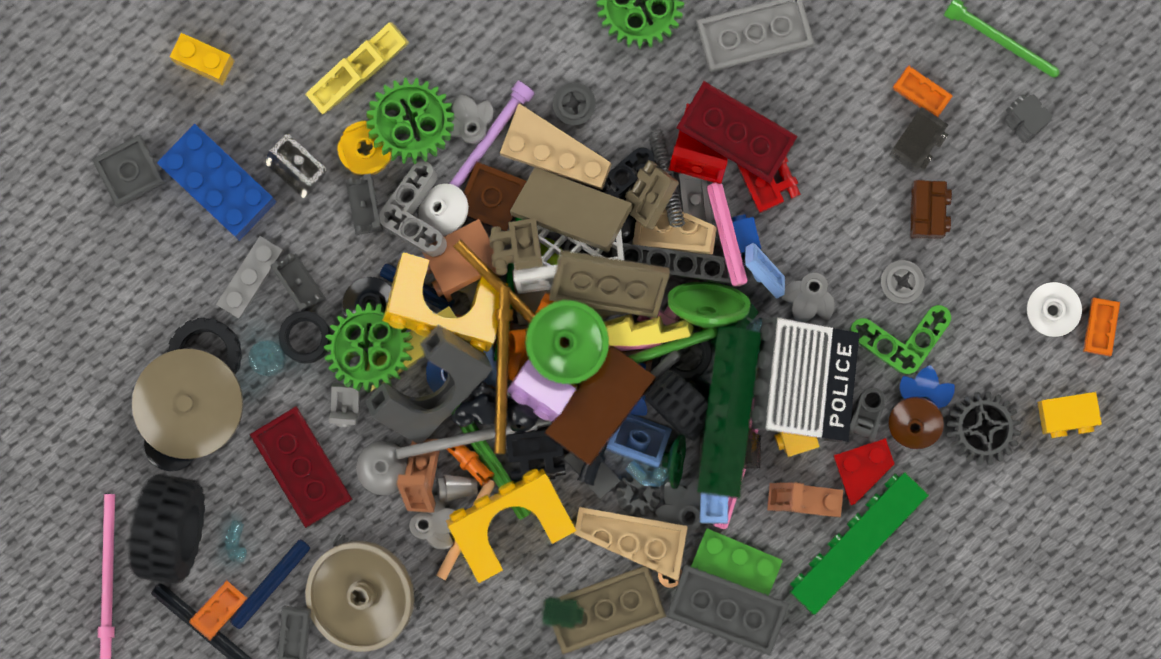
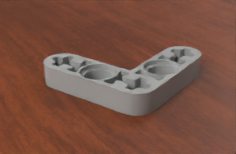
M420 161L410 169L379 213L381 225L388 232L428 256L437 257L447 247L445 237L437 229L413 216V213L437 180V172L429 162ZM421 173H428L426 178L423 176L420 178L419 175ZM413 183H415L417 186L419 185L420 188L417 189V188L413 185ZM406 192H414V197L411 201L402 202V197ZM396 216L401 222L400 226L393 220L389 221L388 218ZM418 225L419 230L416 235L410 237L406 235L407 229L410 226ZM425 236H427L432 241L437 240V245H429L426 242V240H424Z

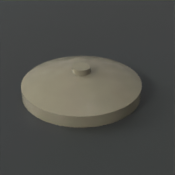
M179 349L157 357L140 374L133 391L132 412L140 434L157 451L181 459L200 458L219 450L235 434L243 413V394L234 372L221 359L201 350Z
M350 541L335 546L316 561L307 579L306 604L307 609H311V619L325 638L341 648L356 652L373 651L382 648L404 631L412 616L414 590L406 568L393 553L375 543Z

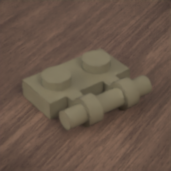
M648 160L644 168H640L637 173L638 179L632 190H628L625 198H627V202L632 204L630 215L646 228L653 230L679 182L663 169L656 168V163Z
M536 218L508 222L510 231L502 232L500 227H493L491 229L489 243L494 252L492 255V265L496 268L497 274H505L509 263H514L515 270L543 266ZM506 245H512V249L504 250Z

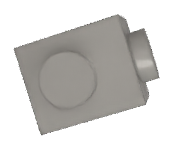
M333 382L329 423H334L339 427L356 425L359 417L360 391H356L353 388V384L348 388L343 383Z

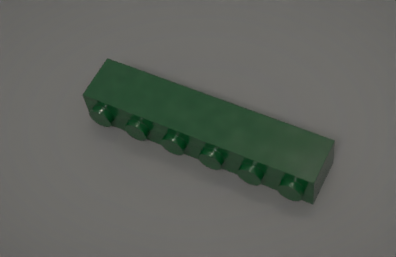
M718 327L697 493L740 498L761 332L738 327Z

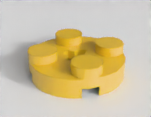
M359 121L348 126L338 143V155L343 165L353 174L362 176L370 173L375 175L381 172L390 163L392 155L391 152L384 156L382 155L383 145L378 148L374 147L375 139H369V131L372 129L366 128V121ZM362 142H366L367 145H373V149L369 150V155L358 153Z

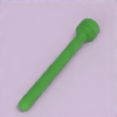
M952 0L944 13L945 17L952 21L954 19L957 21L962 20L1053 78L1059 76L1060 71L1057 67L966 11L967 7L963 5L964 2L961 0Z
M708 328L693 333L690 337L673 340L627 357L640 364L669 354L674 350H681L713 339L718 335V331L716 328Z

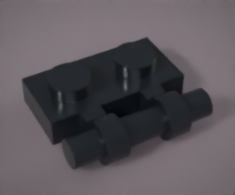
M546 430L506 436L509 463L520 462L521 470L510 471L512 482L521 481L523 479L522 476L533 469L538 471L544 469L549 480L556 479L555 476L566 475L565 464L554 465L553 457L564 456L563 448L545 434ZM545 459L546 467L529 469L528 461Z

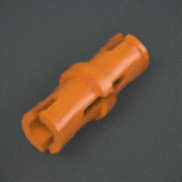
M466 445L446 449L460 463V468L467 470L481 486L486 485L491 480L490 478H493L494 473L479 459L476 451H471Z

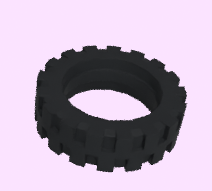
M197 318L193 321L189 320L175 331L173 338L171 337L167 352L183 349L186 342L198 333L211 332L218 335L224 341L227 349V360L225 363L234 374L240 369L242 359L240 341L227 325L216 319Z

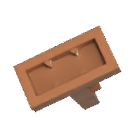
M427 438L424 442H429L438 439ZM440 450L408 457L405 475H398L397 486L407 511L434 513L436 502L432 489Z
M770 483L767 510L841 517L843 490L806 486L800 483Z

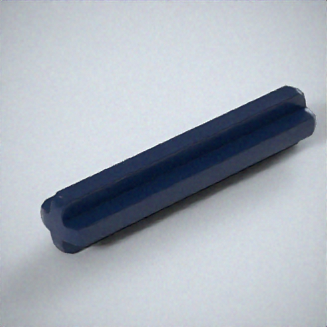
M386 263L380 271V276L393 283L396 267ZM423 283L422 295L424 301L441 310L448 306L451 309L453 308L454 299L448 302L444 295L439 297L434 288Z

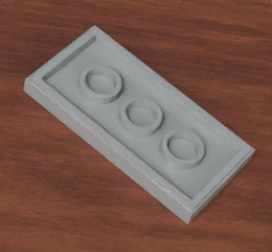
M772 0L696 20L710 73L814 46L802 0Z

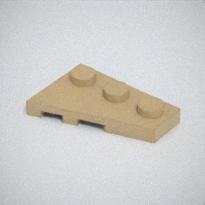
M666 207L653 230L646 228L636 220L633 238L634 245L713 255L717 228L708 222L682 212L686 222L685 225L682 227H672L669 225Z

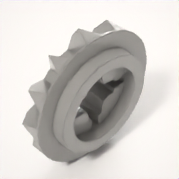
M899 260L889 264L884 269L880 279L882 292H884L889 300L898 304L911 303L920 296L924 288L922 271L917 265L906 260ZM909 273L910 275L907 277L906 283L911 289L902 287L895 291L898 284L895 277L902 278Z

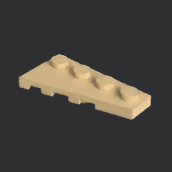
M579 507L574 535L676 581L679 580L688 526Z

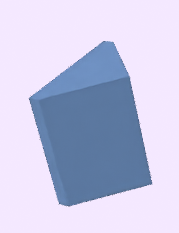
M629 414L609 440L606 450L658 469L672 429Z

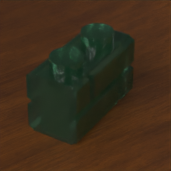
M547 597L545 599L542 622L544 625L558 626L560 624V627L573 629L576 624H582L584 607H579L578 601L564 599L562 601L561 598Z

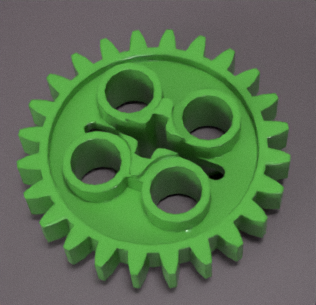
M615 0L597 1V7L604 9L598 12V17L606 18L602 22V27L611 26L608 35L612 36L617 33L618 43L625 38L627 39V47H630L633 41H637L638 49H641L642 43L646 41L651 48L653 39H656L661 44L663 43L662 34L668 37L672 36L669 27L678 28L679 24L674 19H682L683 14L677 11V9L684 8V2L677 0H640L641 3L646 1L645 11L653 21V25L648 24L640 6L635 7L636 0H629L624 5L618 4ZM661 4L666 8V12L662 15H656L651 9L654 5ZM638 17L642 20L643 24L638 28H632L628 24V20Z
M404 78L403 85L401 86L396 80L393 81L392 89L384 85V95L379 92L375 93L377 102L370 101L369 103L372 110L366 113L367 118L370 119L366 121V128L372 129L369 131V139H375L374 147L378 148L383 145V156L391 152L392 161L398 156H402V164H405L407 158L411 157L413 163L416 164L417 157L419 156L426 162L427 153L429 152L436 157V147L445 149L446 143L444 140H451V134L448 131H454V124L451 123L454 120V113L449 112L452 104L445 103L446 94L437 96L439 87L436 86L429 90V81H426L423 86H419L418 78L414 80L413 84H409L407 78ZM402 100L405 101L410 120L412 122L415 121V131L421 139L420 141H416L409 120H406V111L400 103ZM415 101H420L424 103V106L415 108L411 104ZM390 110H395L399 112V115L390 117L386 113ZM432 125L435 129L427 132L422 130L421 127ZM399 134H406L409 136V138L407 140L401 141L398 140L396 136Z
M367 303L366 310H363L358 304L354 314L349 309H346L347 318L344 319L341 316H337L340 325H330L332 330L335 331L334 335H326L331 344L324 346V349L331 354L327 355L325 360L333 363L329 366V370L337 372L335 378L339 381L344 379L343 384L349 388L353 384V388L356 391H360L363 385L364 389L369 393L372 385L378 389L382 382L392 386L390 378L393 376L400 380L401 377L397 371L399 369L407 371L408 368L403 362L404 360H412V357L406 351L414 349L412 344L407 343L413 336L405 332L408 328L397 329L384 322L385 312L381 304H378L375 310L370 303ZM371 324L372 326L370 327V331L368 333L367 326ZM360 329L361 335L359 338L351 340L352 332ZM388 329V334L385 338L377 339L380 330ZM387 355L386 363L382 366H377V359L380 356ZM355 356H360L358 365L350 367L351 359ZM368 360H369L370 370H369V371H366V369H367V367H368Z

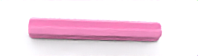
M715 182L707 186L708 196L731 284L733 286H742L748 281L723 185L722 183L718 184Z

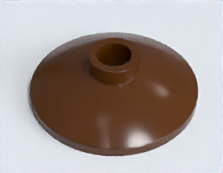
M910 397L901 400L893 407L889 416L891 435L899 444L910 449H923L933 445L943 432L944 419L940 409L933 402L922 397ZM916 423L919 424L921 428L919 430H913L911 428V425Z

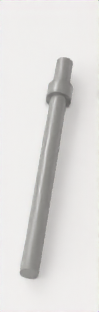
M538 417L536 424L525 433L536 432L538 428L550 426L552 422ZM506 424V435L517 433L513 432L509 425ZM495 427L395 449L396 456L399 460L495 438Z

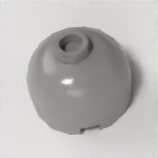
M379 441L371 443L362 450L357 458L356 473L359 482L366 490L382 496L395 494L399 491L397 486L398 475H405L408 458L397 459L395 449L401 447L393 442Z

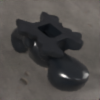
M481 381L471 392L476 398L473 401L461 404L454 411L452 420L457 426H469L474 420L482 425L495 426L496 387ZM507 392L506 422L510 429L517 433L530 430L538 421V416L535 414L534 409L526 404H508L514 399Z

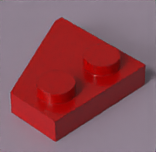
M886 438L833 455L850 506L856 504L894 465Z

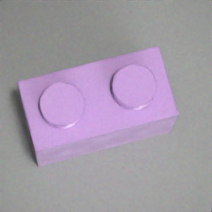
M528 359L510 384L507 392L511 394L516 402L523 405L526 404L534 409L535 414L541 419L553 422L560 415L576 388L570 384L556 383L546 379L535 370Z

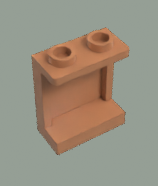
M479 219L445 236L447 247L441 255L431 257L423 253L424 259L429 260L427 274L429 275L433 272L436 278L432 284L438 296L444 295L448 302L453 300L451 297L452 293L482 277L453 247L460 239L498 277L503 276L497 274L496 268L492 265V255L494 252L490 247L489 237ZM435 241L429 245L436 246L438 242Z

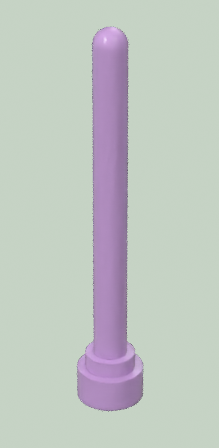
M520 81L516 82L511 89L513 91L510 95L512 97L487 131L485 138L479 142L449 184L455 185L458 188L461 187L474 169L476 161H480L515 113L518 104L524 105L526 101L529 102L534 96L535 92Z

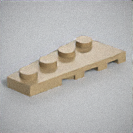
M518 104L500 155L602 190L611 168V162L521 104Z

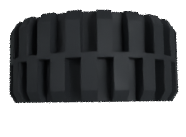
M157 474L149 478L143 486L142 493L137 500L136 509H134L128 544L129 566L132 573L138 578L176 585L185 581L186 577L189 576L190 569L193 568L195 557L198 554L205 513L204 490L196 480Z

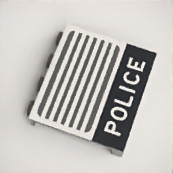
M780 318L763 319L760 328L761 340L757 363V377L754 386V405L751 411V429L772 430L824 438V441L849 442L860 333Z

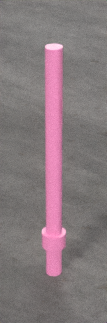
M104 494L101 627H98V638H101L100 659H111L112 638H115V627H112L115 494Z

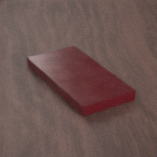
M703 81L676 127L678 130L768 183H771L798 137Z
M297 406L249 434L305 528L353 500Z

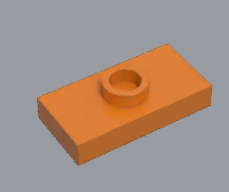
M909 65L892 88L936 119L953 97L952 94Z
M1094 297L1091 299L1083 352L1112 356L1120 302Z
M226 581L189 623L211 640L248 598Z

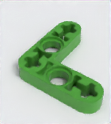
M942 305L932 307L925 314L905 344L866 318L856 320L851 325L850 331L858 333L855 327L857 325L861 327L865 324L868 326L867 332L870 335L874 336L875 331L878 332L880 335L873 341L872 347L867 344L871 339L865 335L859 338V345L899 373L910 375L918 370L950 324L951 314ZM941 311L944 314L942 318L945 320V323L939 322L933 330L938 331V334L935 335L930 329L923 327V324L926 323L929 327L934 321L932 312L937 314ZM926 333L930 337L928 347L921 348L916 344L915 337L917 334ZM887 339L891 342L892 351L889 354H882L878 351L877 344L880 340ZM898 347L903 350L899 353L903 358L908 356L913 358L911 361L914 365L913 368L903 369L901 367L903 362L899 358H895L894 362L890 360Z

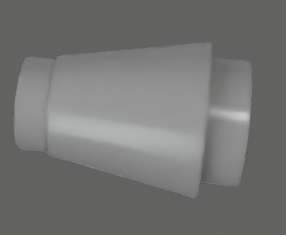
M443 475V478H437L439 500L449 502L477 494L478 492L477 480L475 478Z

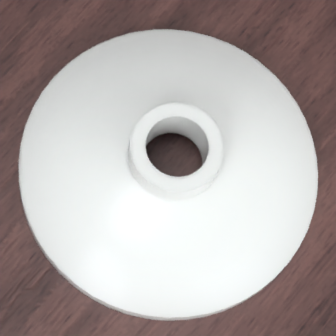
M452 184L434 186L419 206V219L437 229L444 237L460 229L468 215L466 195L460 188ZM441 204L442 207L440 211L437 212V208Z
M1051 282L1041 285L1034 290L1027 302V316L1031 325L1039 333L1049 337H1059L1068 334L1078 325L1081 318L1082 306L1078 295L1073 289L1062 283ZM1049 306L1057 308L1055 316L1048 313Z

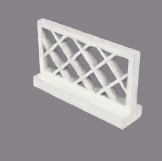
M537 225L539 242L548 247L549 250L542 256L543 267L515 270L514 266V282L517 292L521 294L551 289L557 265L551 266L546 261L554 253L560 255L561 249L559 247L567 239L576 244L571 252L578 253L583 249L593 256L604 257L601 255L603 250L597 248L595 251L585 243L564 235L552 244L544 238L549 232L553 231ZM620 230L616 237V242H613L611 246L617 250L618 257H611V259L624 261L622 233Z

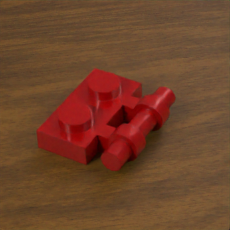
M785 157L778 169L783 180L776 184L774 178L771 183H768L737 164V168L759 214L784 203L780 192L787 190L791 199L801 195L797 187L799 184L797 178L792 176L787 166L789 162L787 157Z

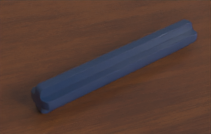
M300 539L294 544L230 618V623L237 629L243 628L308 553L310 546L305 541Z

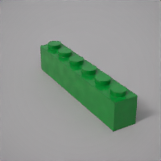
M905 472L901 473L900 476L894 473L884 484L887 489L881 496L875 493L865 504L868 509L862 516L856 513L846 524L849 529L843 535L837 533L827 544L831 548L824 555L819 552L809 563L812 568L805 575L800 572L790 583L793 588L789 593L812 615L817 614L928 497V494Z

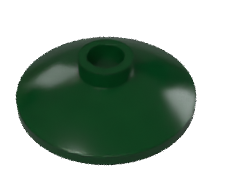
M679 434L675 439L670 452H664L662 457V468H667L668 479L672 489L679 487L683 475L686 439L682 434Z

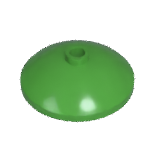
M712 282L685 283L676 286L668 294V306L677 316L703 328H718L736 323L747 316L750 311L749 298L741 291L723 284Z
M571 300L551 303L542 308L533 317L527 329L526 351L528 358L535 370L550 381L561 384L582 382L600 369L607 356L609 338L606 326L601 317L591 307L583 303ZM562 337L568 340V345L565 348L559 344Z

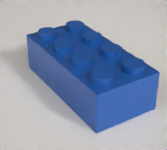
M195 123L157 162L163 170L239 241L277 202Z

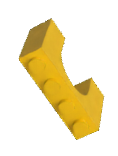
M403 252L397 264L383 321L397 329L408 328L414 330L418 335L427 337L437 325H440L481 352H488L494 343L498 327L496 309H499V293L481 277L476 285L470 312L454 319L440 317L428 308L422 295V287L429 260Z
M533 469L525 473L521 481L515 484L513 482L504 484L498 489V493L491 497L485 495L474 501V506L466 510L460 508L449 515L450 519L446 520L448 528L478 583L503 571L487 537L488 526L492 518L499 511L513 506L524 507L532 511L540 520L552 544L576 532L544 469L539 471Z

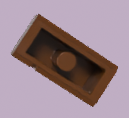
M915 180L912 183L910 238L943 239L946 236V232H950L951 216H946V205H951L952 190L947 189L946 181Z

